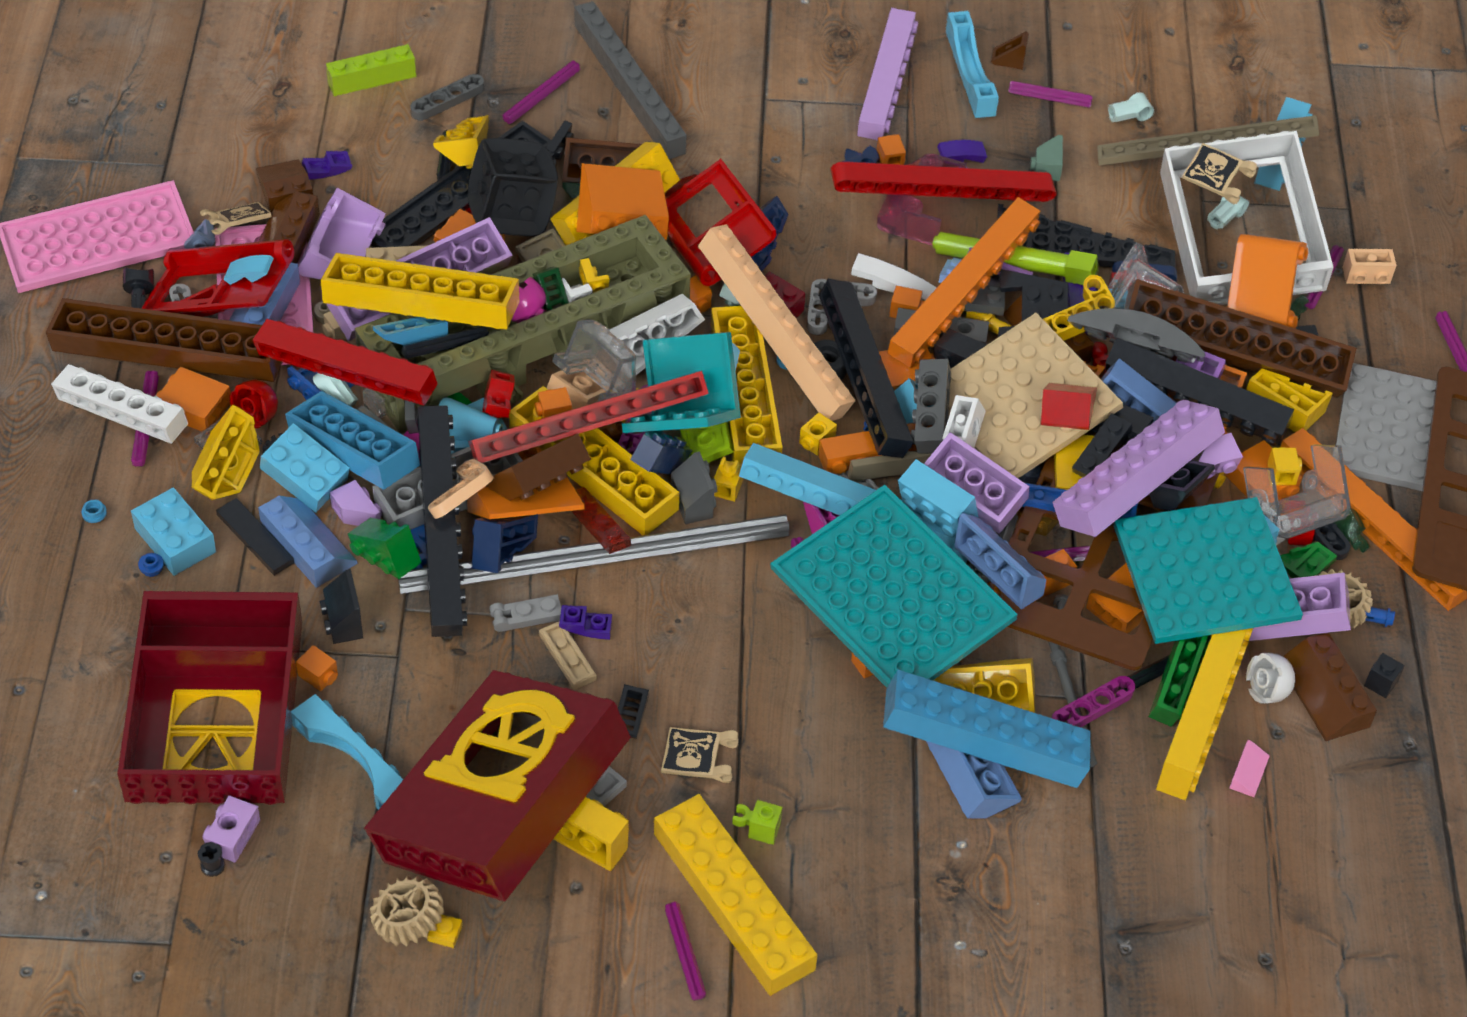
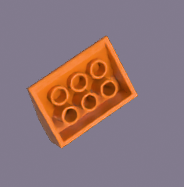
M582 163L576 232L597 234L646 215L662 237L667 239L669 215L660 171Z
M567 477L557 483L553 479L550 480L551 486L539 492L537 488L533 489L534 495L522 501L520 497L510 501L485 486L467 499V510L469 513L487 519L583 510L584 503Z

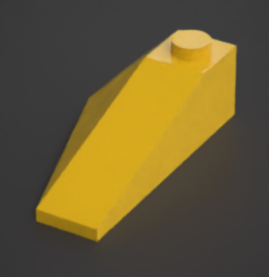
M489 115L463 120L456 125L455 129L447 130V136L439 135L433 142L434 148L458 166L472 168L479 144L483 139H487Z
M1033 658L952 666L933 680L1035 713Z

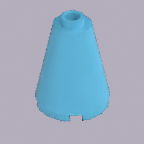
M443 398L439 406H448V415H453V429H450L449 432L450 436H454L455 440L470 441L503 431V425L500 424L498 418L452 398Z

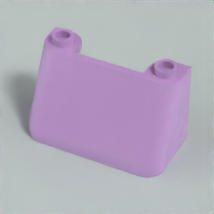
M336 188L324 208L298 264L299 275L321 280L335 253L365 257L366 248H369L375 234L380 236L385 227V223L382 221L386 213Z

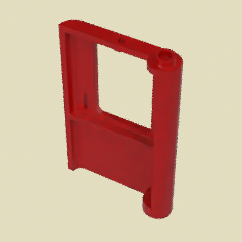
M283 239L170 250L164 257V266L167 269L141 309L182 314L193 312L211 313L217 310L263 307L267 304L293 260V244L290 240ZM271 255L274 258L267 275L252 283L244 277L230 285L223 277L211 298L164 302L170 288L175 285L180 277L226 273L231 262L248 256Z

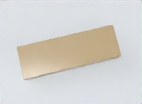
M559 621L539 630V636L574 690L597 680L596 673L570 633L559 628Z

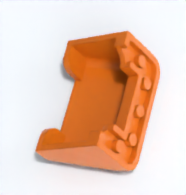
M1241 234L1236 246L1227 307L1296 329L1298 317L1290 308L1297 265H1301L1308 258L1307 243Z

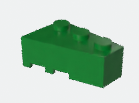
M370 517L347 533L351 542L349 545L350 549L356 556L360 555L371 565L378 566L384 573L391 574L397 579H400L421 564L409 525L404 524L399 527L396 522L387 524L385 520Z

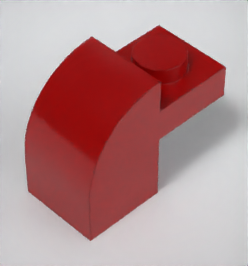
M491 370L482 412L496 418L509 417L511 410L510 399L515 385L514 375Z

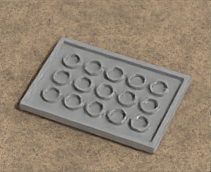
M1353 363L1347 391L1343 393L1334 456L1357 477L1422 491L1436 381Z

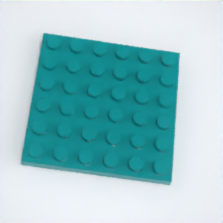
M1257 497L1122 518L1114 522L1113 526L1155 644L1302 620V610Z

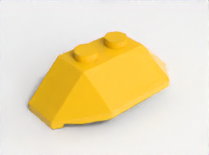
M235 405L228 409L212 429L192 470V488L211 500L241 492L260 452L254 427V417Z

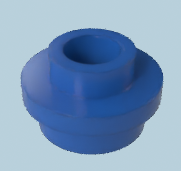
M148 553L139 559L138 566L144 575L154 577L160 574L164 567V562L159 554Z

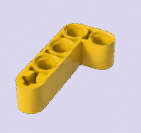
M1090 275L1084 280L1083 298L1085 301L1043 319L1063 341L1085 332L1084 326L1082 329L1072 326L1067 321L1069 316L1100 309V306L1115 307V300L1100 276ZM1095 287V288H1097L1098 290H1097V291H1091V290H1089V288ZM1059 324H1064V325H1066L1067 327H1066V328H1059V327H1057V325H1059Z

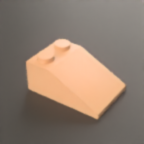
M590 358L552 374L547 389L566 387L572 408L576 409L614 397L626 386L627 382Z

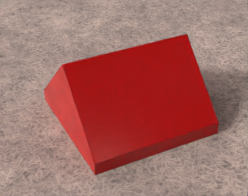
M1048 383L1043 389L1041 425L1089 430L1097 387Z

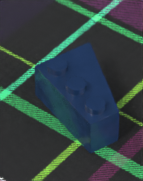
M538 514L498 519H487L484 517L475 519L472 530L474 535L472 569L499 573L504 562L510 563L516 551L522 552L537 538Z

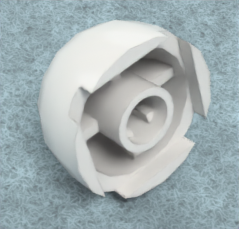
M1261 653L1259 656H1254L1249 662L1246 672V681H1250L1252 689H1248L1249 693L1259 703H1276L1284 700L1291 694L1295 683V673L1291 663L1281 655L1274 653Z

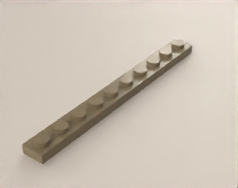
M1317 115L1097 145L1098 162L1100 166L1163 157L1164 150L1172 146L1181 147L1194 143L1202 144L1216 140H1232L1238 137H1254L1260 134H1276L1282 131H1297L1298 138L1319 136Z

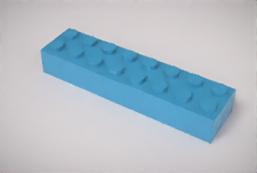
M897 670L886 689L884 728L1078 788L1090 770V730L901 670Z

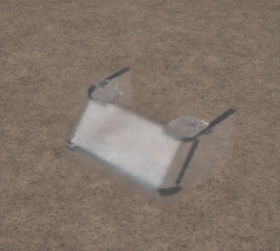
M1311 445L1314 469L1307 471L1302 478L1303 492L1278 500L1273 468H1243L1248 498H1258L1263 514L1279 528L1277 537L1291 538L1342 520L1348 516L1350 512V499L1341 446Z

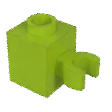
M757 800L754 810L750 811L746 805L737 804L736 813L743 814L744 816H733L732 824L737 827L748 825V838L774 845L781 825L783 807Z

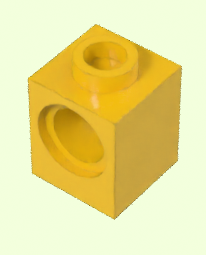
M818 412L800 428L799 444L804 449L818 456L819 439L836 437L837 424Z

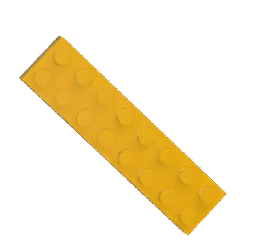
M335 253L321 278L323 303L396 313L404 316L410 315L426 319L465 323L473 326L479 325L495 329L507 330L520 302L519 279L341 253Z
M742 306L712 308V334L731 332L732 343L740 349L736 367V379L741 418L728 421L734 453H731L732 462L737 460L742 465L743 459L753 443L782 453L783 447L763 335Z
M542 386L510 410L509 429L542 419L541 416L537 417L535 403L538 402V392L548 390L546 387ZM598 428L579 433L591 460L583 463L584 469L572 475L570 471L566 472L568 477L642 536L648 535L679 510V491L656 473L648 472L631 461L632 455ZM569 437L540 445L541 450L543 451Z
M1253 628L1213 634L1211 636L1164 762L1156 790L1185 801L1189 791L1195 792Z
M700 794L654 817L655 837L769 996L816 970L817 953Z

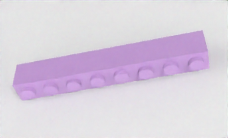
M891 8L859 119L857 134L859 137L878 140V137L889 133L891 125L889 118L893 119L895 111L893 104H897L899 96L897 89L901 90L903 77L900 76H905L907 63L904 62L909 61L911 49L908 48L913 47L915 37L912 33L916 34L918 28V21H915L916 12Z

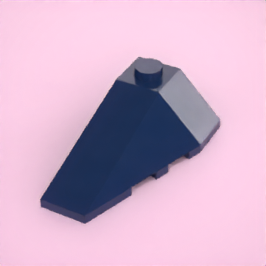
M775 196L760 208L776 229L775 239L751 257L761 272L771 262L772 257L770 254L777 246V236L779 233H782L789 215L778 196Z

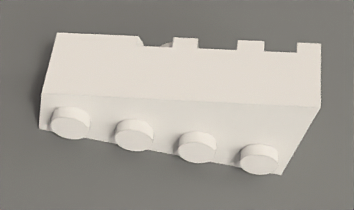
M680 294L599 336L621 368L631 377H635L646 368L643 340L685 336L705 319L696 305L685 295Z

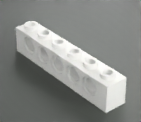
M68 364L51 383L59 400L171 444L188 425L185 412L178 404H171L157 396L147 395L139 389L134 390L126 387L121 382L108 380L104 376L90 373L82 367L77 368Z

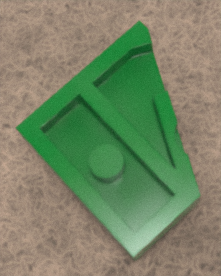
M1319 542L1307 544L1305 547L1290 549L1289 553L1280 555L1289 576L1291 578L1319 575L1322 571H1326L1336 561L1337 555Z

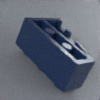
M662 430L648 431L643 435L630 460L648 472L671 474L689 458L692 449L687 447V442L678 436L671 437Z

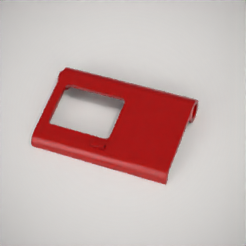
M719 159L694 179L684 184L683 187L668 198L665 196L669 215L667 236L704 286H712L721 280L719 274L698 247L709 229L696 238L677 212V209L705 187L713 185L732 209L730 214L712 227L727 224L750 257L770 244L776 237L774 226L722 159Z

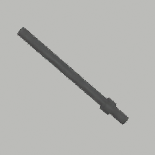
M1048 641L1051 649L1050 658L1052 664L1057 668L1067 703L1070 704L1077 700L1067 670L1065 652L1061 650L1060 645ZM1079 707V708H1077L1075 711H1076L1077 714H1079V715L1082 716V713H1081V710H1080V707ZM1090 741V767H1094L1097 765V760Z

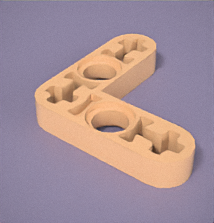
M470 459L460 465L456 472L462 481L429 504L428 510L433 517L437 519L446 515L488 485L494 477L487 466L475 459Z

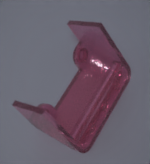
M926 154L908 165L966 168L967 163L936 154ZM887 194L877 216V227L883 232L933 246L934 237L940 233L942 219L922 214L923 204L919 199L913 198V195Z

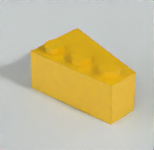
M1263 368L1249 380L1246 390L1294 409L1289 429L1297 432L1301 428L1308 430L1326 412L1333 394L1332 392L1325 391L1324 394L1310 389L1312 385L1304 383V386L1290 382L1289 377Z

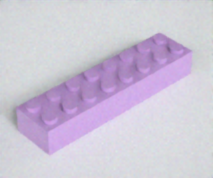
M489 217L396 261L490 275L507 267L513 255ZM327 304L348 342L356 338V327L392 314L389 312Z
M1188 400L1177 402L1168 412L1162 414L1154 423L1144 428L1140 434L1129 440L1126 445L1114 452L1107 460L1096 466L1093 471L1081 478L1074 486L1063 492L1060 497L1053 501L1060 526L1096 537L1225 433L1219 409Z

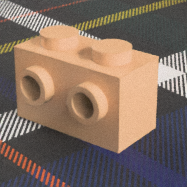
M1348 249L1343 264L1346 284H1390L1397 266L1393 249Z

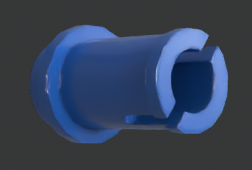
M1371 607V612H1366L1367 617L1365 621L1384 624V627L1393 625L1395 611H1390V608L1384 610Z

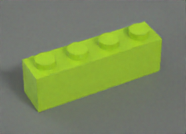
M409 44L326 63L327 80L333 96L416 77L415 57Z

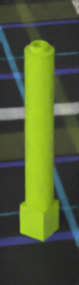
M940 232L938 236L934 237L933 249L936 250V254L964 258L969 248H973L980 239ZM1017 246L1012 258L1009 261H1004V263L1025 270L1065 277V282L1084 285L1086 277L1097 275L1098 256L1096 254L1073 250L1070 251V254Z

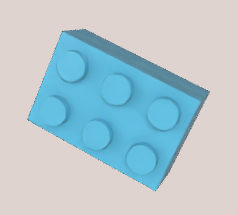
M294 423L265 451L260 461L261 470L315 513L330 499V492L341 487L348 480L350 469Z
M917 459L898 480L902 502L911 511L921 514L922 518L929 524L933 525L935 523L941 527L942 531L949 537H956L959 516L962 513L978 517L976 499L973 495Z
M174 487L131 510L135 530L154 553L159 554L163 558L164 565L173 576L216 553L213 533Z

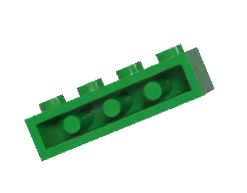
M1208 635L1174 642L1148 715L1149 718L1170 727L1173 726L1177 719H1181L1185 709V701L1189 698L1193 687V678L1197 677L1201 666L1199 663L1200 658L1205 655L1209 645L1206 642Z

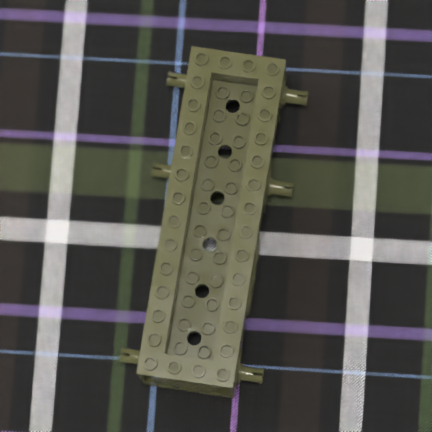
M643 215L492 274L519 279V287L525 288L527 284L524 281L529 277L533 278V273L550 267H558L561 278H565L568 285L572 287L578 284L583 285L579 275L580 260L589 258L591 266L596 267L598 276L609 275L610 282L608 288L562 305V302L552 306L553 310L548 312L545 310V313L523 322L516 323L511 321L507 330L486 327L489 335L465 345L409 359L404 358L402 354L404 345L384 340L373 331V326L415 318L416 316L392 313L356 327V344L378 353L384 352L391 357L403 358L411 363L426 365L433 369L438 385L425 406H439L442 398L474 385L484 398L491 370L514 375L515 385L510 402L516 403L514 396L517 401H520L524 395L518 386L527 383L526 364L551 355L556 364L562 367L606 349L607 346L600 338V334L680 294L685 295L689 299L691 273L649 218ZM552 277L543 278L544 282L552 280ZM555 285L546 287L547 291L556 289ZM559 295L550 296V301L559 298ZM448 322V334L481 326ZM371 390L398 433L407 432L405 400Z

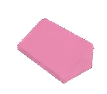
M1250 740L1246 742L1230 789L1255 797L1269 755Z

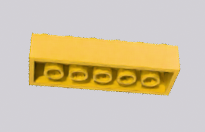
M644 142L615 166L660 171L664 193L680 180L660 143ZM579 196L550 218L565 245L595 235L576 232Z

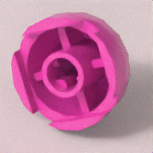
M532 277L524 281L527 284L525 288L519 287L520 302L511 321L520 323L545 313L543 306L546 303V294L540 284Z

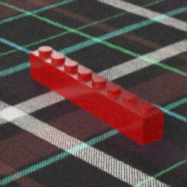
M266 319L253 338L259 355L425 406L438 385L434 371L429 366L414 364L403 358L391 357L384 352L378 353L364 346H355L341 339H332L322 333L316 334L302 327L296 328L282 321Z

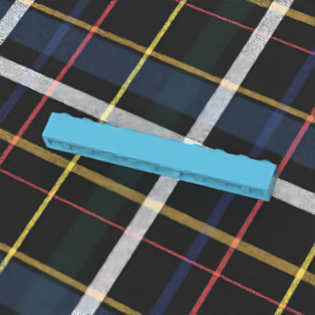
M753 443L746 453L739 477L837 515L843 514L876 491L756 443ZM914 511L965 563L967 562V559L954 547L955 536H947L941 527L935 523L933 525L929 524L922 518L921 514Z

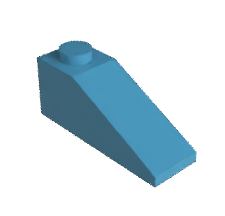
M415 317L373 326V331L384 340L406 345L448 335V321Z

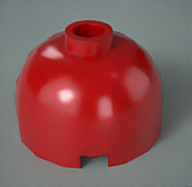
M255 379L244 381L236 386L235 390L230 394V405H235L254 417V427L260 428L274 418L278 409V399L270 385Z

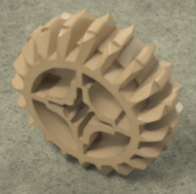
M1331 569L1328 573L1322 571L1319 575L1336 574V572ZM1350 572L1348 575L1345 574L1349 591L1351 628L1355 629L1358 624L1362 625L1365 622L1366 612H1371L1370 608L1372 607L1373 599L1371 598V591L1367 590V583H1360V577L1354 578L1352 577V572Z
M407 875L404 881L397 878L396 883L393 885L387 883V889L379 890L380 897L373 898L374 906L370 908L371 922L377 934L387 943L391 941L396 946L400 942L407 946L411 940L418 943V938L422 936L427 938V932L436 931L435 924L441 923L440 915L444 914L443 898L439 894L438 888L427 878L423 880L418 875L414 879Z

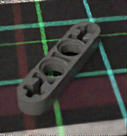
M478 74L468 75L413 101L410 105L412 118L418 121L426 120L481 94L484 91L483 77ZM454 91H460V92H462V93L459 94V95H453V94H452V92H454ZM440 99V100H443L444 102H442V103H434L433 101Z

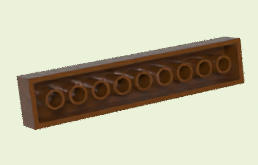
M1136 279L1129 287L1124 309L1144 312L1173 324L1193 339L1203 351L1225 359L1228 364L1256 373L1263 368L1289 377L1290 382L1304 386V383L1312 385L1310 389L1324 394L1325 391L1332 392V396L1336 398L1347 391L1357 349L1355 347Z
M62 298L45 332L51 349L55 352L177 369L181 366L191 371L275 382L282 365L281 361L258 354L253 338L262 325Z

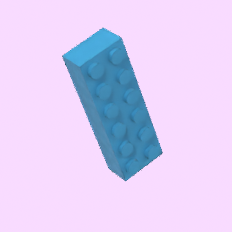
M320 391L285 414L288 428L294 423L346 464L350 471L383 490L420 466L415 441L324 391Z

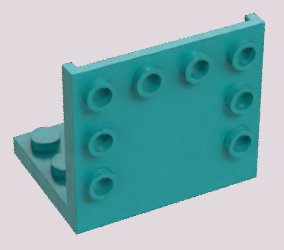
M731 332L643 340L648 386L702 371L709 394L654 410L651 413L642 414V416L632 417L630 422L622 423L623 433L710 427L741 418Z

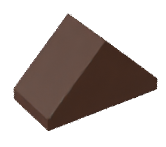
M1025 31L995 47L991 63L993 65L1023 70L1029 33Z

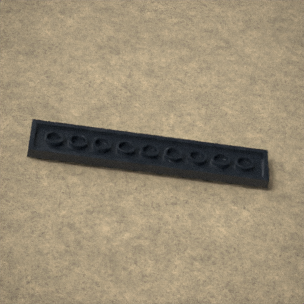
M523 120L498 137L534 142L546 148L551 142L549 138ZM457 166L386 216L382 221L385 223L380 236L375 234L371 245L375 248L418 246L435 234L438 229H441L447 223L449 217L454 215L459 209L466 211L470 207L468 186L472 168Z

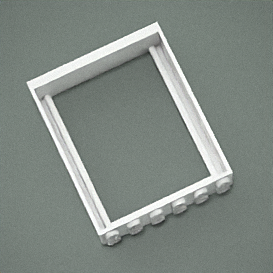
M1282 131L1276 134H1260L1254 137H1238L1232 140H1216L1204 143L1243 161L1255 162L1257 167L1280 164L1300 242L1307 243L1308 248L1306 263L1297 265L1293 295L1326 291L1333 271V264L1297 131ZM1194 143L1188 146L1166 148L1160 174L1189 295L1219 305L1228 304L1232 273L1204 277L1180 178H1182L1202 144Z

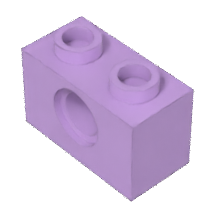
M228 796L225 803L218 807L216 818L212 825L206 827L203 840L205 843L213 842L220 845L223 854L222 858L236 863L260 822L258 806Z

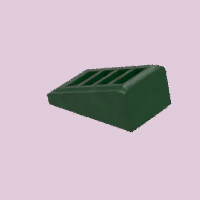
M550 267L532 274L534 280L540 284L546 294V303L544 305L546 312L553 310L552 306L562 302V305L569 303L558 267ZM552 277V280L544 282L543 278ZM555 285L556 289L547 291L546 287ZM559 295V298L550 301V296Z

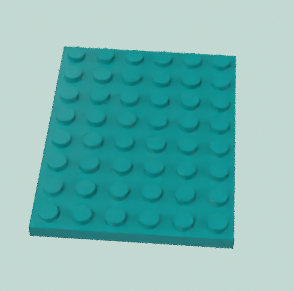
M886 485L877 489L770 563V569L886 688L897 670L930 680L936 679L1017 620L1018 614Z

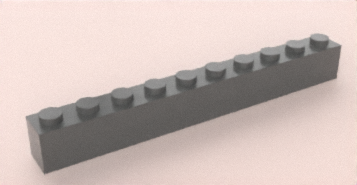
M591 1L575 6L574 26L655 143L661 144L668 159L686 154L687 135L595 2Z

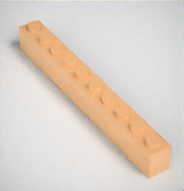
M727 224L710 228L698 245L700 250L817 411L831 421L841 419L856 400Z

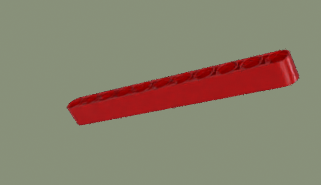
M838 162L830 168L834 188L838 192L1016 200L1019 197L1024 201L1037 202L1050 201L1057 195L1052 176L1047 172L861 162Z

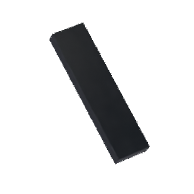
M237 498L216 510L217 516L274 576L294 564V558Z

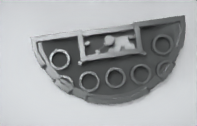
M1118 308L1096 309L1071 315L1067 320L1077 329H1082L1084 326V330L1088 332V335L1105 341L1106 337H1108L1110 342L1114 343L1116 338H1119L1169 359L1176 356L1177 360L1183 363H1194L1196 358L1199 362H1203L1205 359V352L1185 332L1159 317L1144 312Z

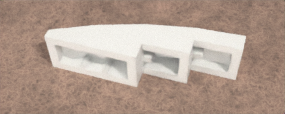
M858 253L852 267L851 275L872 280V285L875 288L893 293L896 285L923 291L921 299L923 301L936 289L932 284L902 268Z

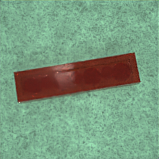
M585 487L576 489L577 494L584 503V509L571 512L609 554L630 547L631 538Z

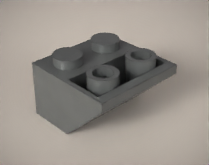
M700 451L691 455L671 473V486L679 491V510L685 525L713 518V508H716L714 493H717L716 481L714 478H710L707 460L703 461Z

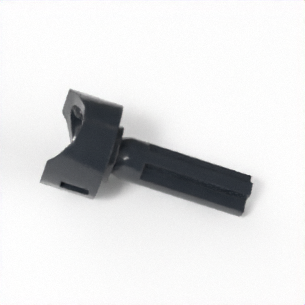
M126 267L123 270V290L131 294V307L141 309L145 303V295L151 293L154 289V270H135Z

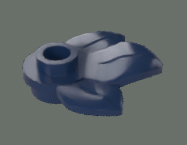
M868 146L863 153L847 148L845 160L841 162L877 163L879 154L872 146Z

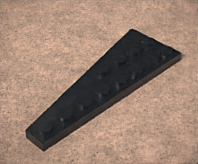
M998 204L997 220L1007 210V208H1004V204ZM1039 214L1038 220L1040 224L1033 233L1030 231L1025 243L1022 245L1024 247L1063 254L1070 253L1071 250L1096 254L1098 256V266L1112 267L1118 261L1168 265L1175 268V250L1153 244H1145L1144 246L1135 242L1134 239L1127 238L1122 240L1112 237V233L1108 232L1105 235L1092 232L1090 227L1064 220H1057L1055 222L1042 214Z

